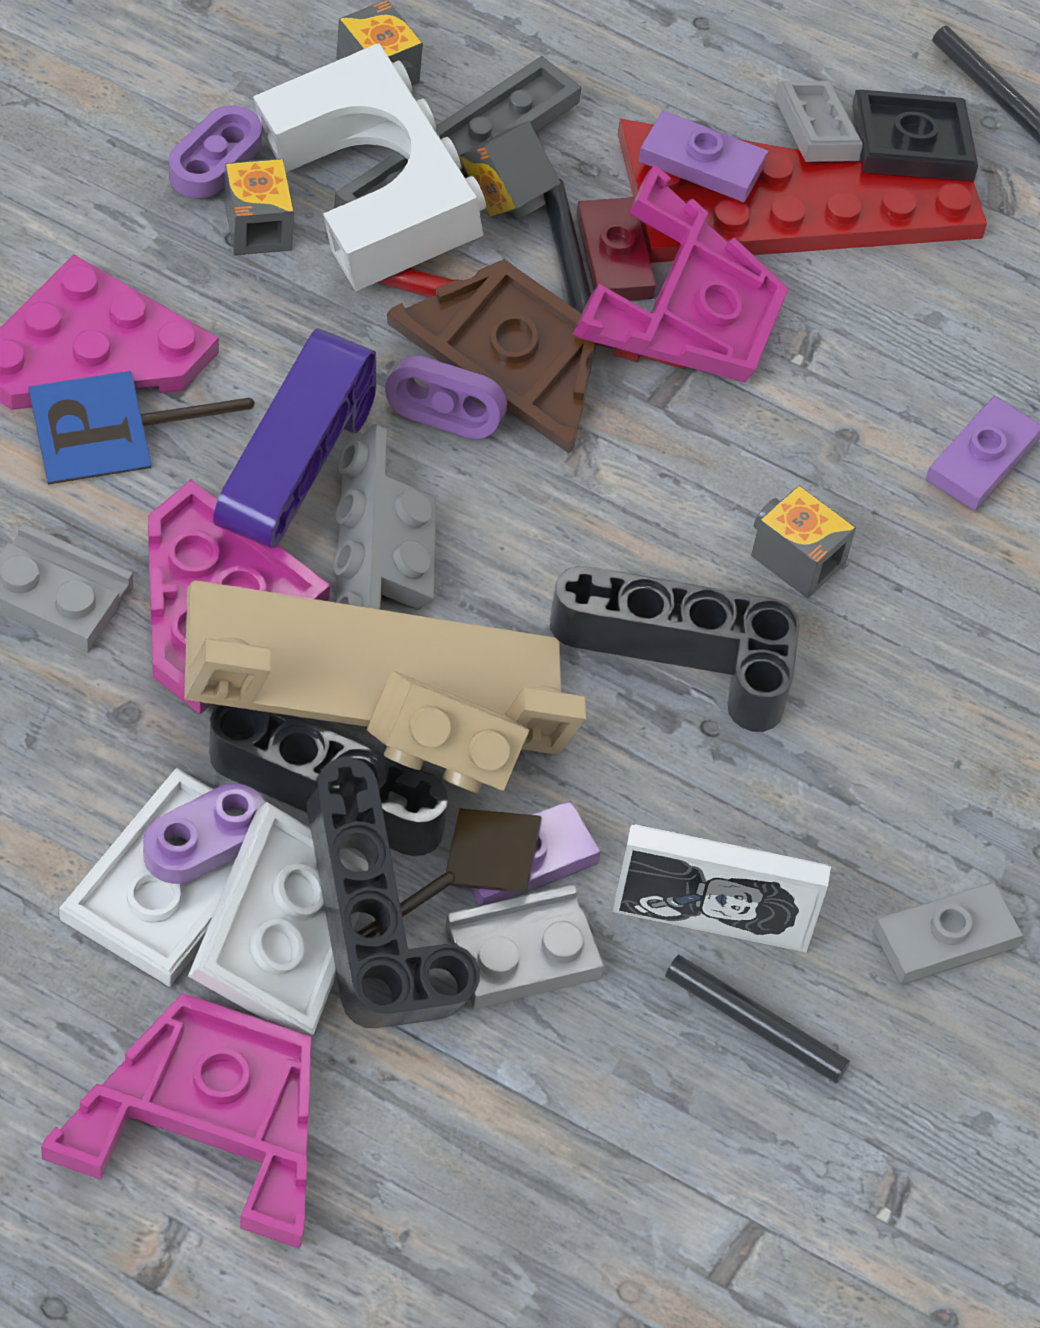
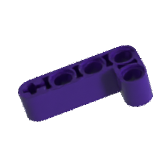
M316 328L312 332L225 483L216 503L213 516L214 525L271 549L280 543L342 430L358 433L371 411L376 395L375 350L320 328Z

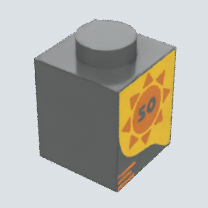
M388 0L339 18L337 60L380 43L392 63L399 60L403 64L411 85L419 83L423 42Z
M530 121L505 129L459 155L468 176H473L482 190L486 202V211L490 218L512 211L515 219L523 217L545 205L546 201L542 194L561 183Z
M284 159L225 163L224 204L234 256L292 251L294 209Z
M798 485L781 501L777 498L770 500L757 515L754 522V528L757 530L751 556L808 599L846 564L856 527Z

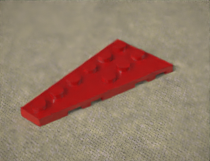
M620 118L618 138L632 195L636 198L644 178L652 168L649 165L638 162L641 146L654 124ZM742 140L768 150L765 166L745 202L665 172L671 178L667 186L686 204L693 198L708 212L705 219L707 224L728 243L733 238L737 239L753 255L983 239L987 226L974 181L865 173L862 171L860 160L805 162L800 150ZM641 221L650 263L674 261L681 246L680 242Z

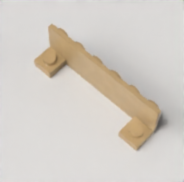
M197 580L192 581L187 590L185 700L368 727L390 673L394 670L512 718L529 729L521 750L559 755L586 720L585 696L561 692L560 646L558 639L555 637Z

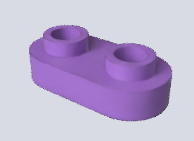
M235 105L223 106L212 111L172 149L169 155V181L172 187L178 193L190 198L210 197L225 187V163L250 161L261 149L262 124L258 116L245 107Z
M409 356L402 359L395 366L385 384L386 398L390 406L398 414L407 419L466 438L481 439L491 435L497 429L507 410L506 396L501 387L492 379L424 356ZM414 378L425 381L428 388L418 385ZM471 396L481 400L485 406L476 404L471 399Z
M226 784L156 818L147 827L143 838V860L146 868L154 877L163 882L182 884L195 880L237 858L256 810L266 803L264 798L249 786ZM227 809H240L245 813L241 816L233 817L227 815L224 811ZM172 837H182L188 842L182 846H173L166 841Z

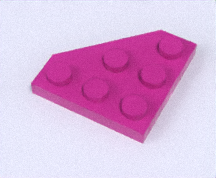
M73 254L0 327V403L11 410L32 408L28 386L126 371L132 372L135 389L157 386L159 393L183 391L219 353V338Z
M189 480L148 515L153 678L197 713L201 714L211 705L210 703L185 700L187 590L191 582L197 580L323 601L329 600L330 584L279 545L271 549L214 525L213 516L218 499L193 480Z

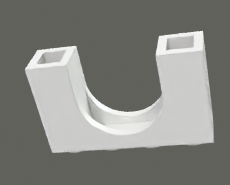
M380 43L253 96L258 119L262 124V135L276 159H284L286 172L337 150L355 145L384 146L399 152L408 159V163L403 171L388 185L323 213L331 251L355 292L483 236L479 211L486 209L485 198L476 179L473 176L464 178L461 173L460 159L452 141L448 137L440 139L435 132L437 130L436 122L425 99L422 98L416 101L412 96V85L403 64L399 60L392 63Z

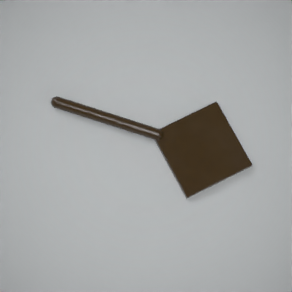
M459 808L446 872L400 903L402 918L448 886L527 893L542 817L538 815ZM374 920L357 933L365 938H373L380 933V927L378 922Z

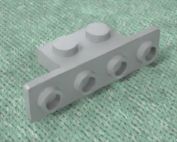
M374 424L357 440H351L344 447L339 458L338 470L342 474L341 500L336 511V521L339 523V544L333 565L334 572L337 574L335 603L380 610L382 594L420 610L434 599L436 497L385 475L387 429Z

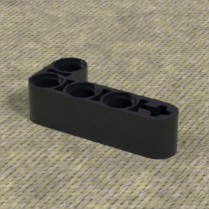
M575 566L566 569L559 575L555 585L550 614V630L561 643L573 648L731 675L727 702L728 713L737 725L752 732H764L774 728L781 721L793 680L800 628L798 615L786 602L775 598L590 566ZM754 689H759V690L765 691V692H767V693H762V692L756 691V690H754Z
M217 704L213 708L210 717L209 756L210 763L216 772L222 776L307 812V796L323 767L331 760L340 757H353L365 762L374 772L378 783L390 849L405 855L421 856L434 851L441 843L444 834L448 795L443 783L433 775L395 762L378 751L296 716ZM232 736H244V737H248V739H246V740H234V739H231L230 737H232ZM302 761L306 762L307 764L296 766L289 764L288 762ZM333 786L330 791V795L339 794L342 796L346 811L354 797L343 796L339 786ZM344 817V819L342 820V822H341V824L339 825V827H341V826H343V825L346 824L345 817Z
M340 757L331 760L323 767L307 796V812L340 998L344 1011L355 1024L364 1028H383L438 1020L452 1016L475 993L478 987L480 969L477 961L468 950L458 945L442 944L408 949L379 788L374 772L365 762L353 757ZM333 786H339L343 796L354 797L346 811L342 796L339 794L330 795ZM345 817L346 824L339 827V825ZM342 848H354L360 851L366 857L368 870L353 872L347 869L341 863L338 855L339 850ZM362 912L371 915L378 922L380 936L365 938L359 935L352 927L350 914ZM437 968L448 971L457 983V994L452 996L437 992L429 980V970ZM378 978L384 981L391 990L392 1003L378 1005L371 1002L365 996L362 980Z

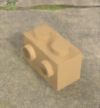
M394 670L390 673L367 728L369 733L387 745L384 756L416 770H421L424 760L446 768L443 779L475 793H479L483 783L504 791L529 733V729L507 715Z

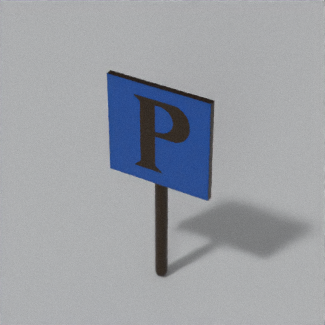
M131 371L28 386L48 484L151 468V461L143 426L250 410L255 406L254 400L248 397L140 414Z

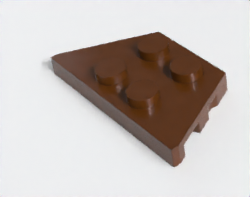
M505 259L478 270L472 278L466 280L457 279L436 288V295L407 308L401 303L388 311L387 324L438 361L492 379L503 390L507 400L508 411L567 453H570L575 447L597 345L596 342L581 339L573 334L582 313Z

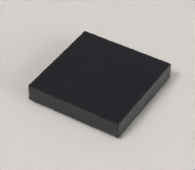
M855 90L852 109L856 132L863 143L860 155L863 172L975 181L978 161L965 99Z

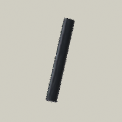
M949 26L941 27L933 36L932 42L1040 144V112Z
M559 179L561 183L543 193L546 201L545 205L569 305L583 313L591 292L563 180Z
M680 954L675 957L665 975L666 978L837 1084L844 1075L850 1060Z

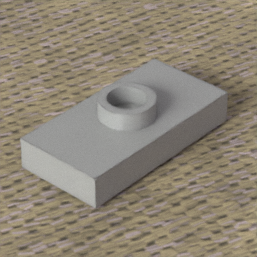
M831 81L778 82L775 100L805 162L859 161L863 143Z
M995 882L877 918L873 929L901 985L1017 948L1023 938V934Z

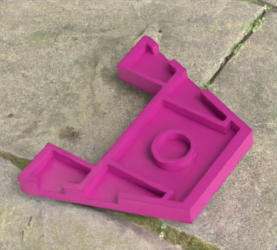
M653 165L642 182L629 214L681 244L654 307L650 313L598 284L589 297L573 334L588 341L746 382L756 370L789 288L737 239L733 238L729 243L705 222L708 212L693 198L686 204L667 186L671 178L662 169Z
M182 993L125 1053V1061L102 1085L96 1084L80 1101V1108L60 1129L56 1126L50 1132L41 1146L42 1160L101 1180L129 1118L262 1163V1166L242 1211L240 1228L300 1249L304 1240L311 1036Z

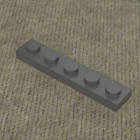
M540 56L436 125L437 130L435 132L440 139L448 137L452 141L458 156L495 134L530 121L536 133L579 104L582 87L546 58ZM395 152L335 192L334 208L388 185L403 171L408 163V159L399 152ZM460 160V171L464 178H467L469 176Z

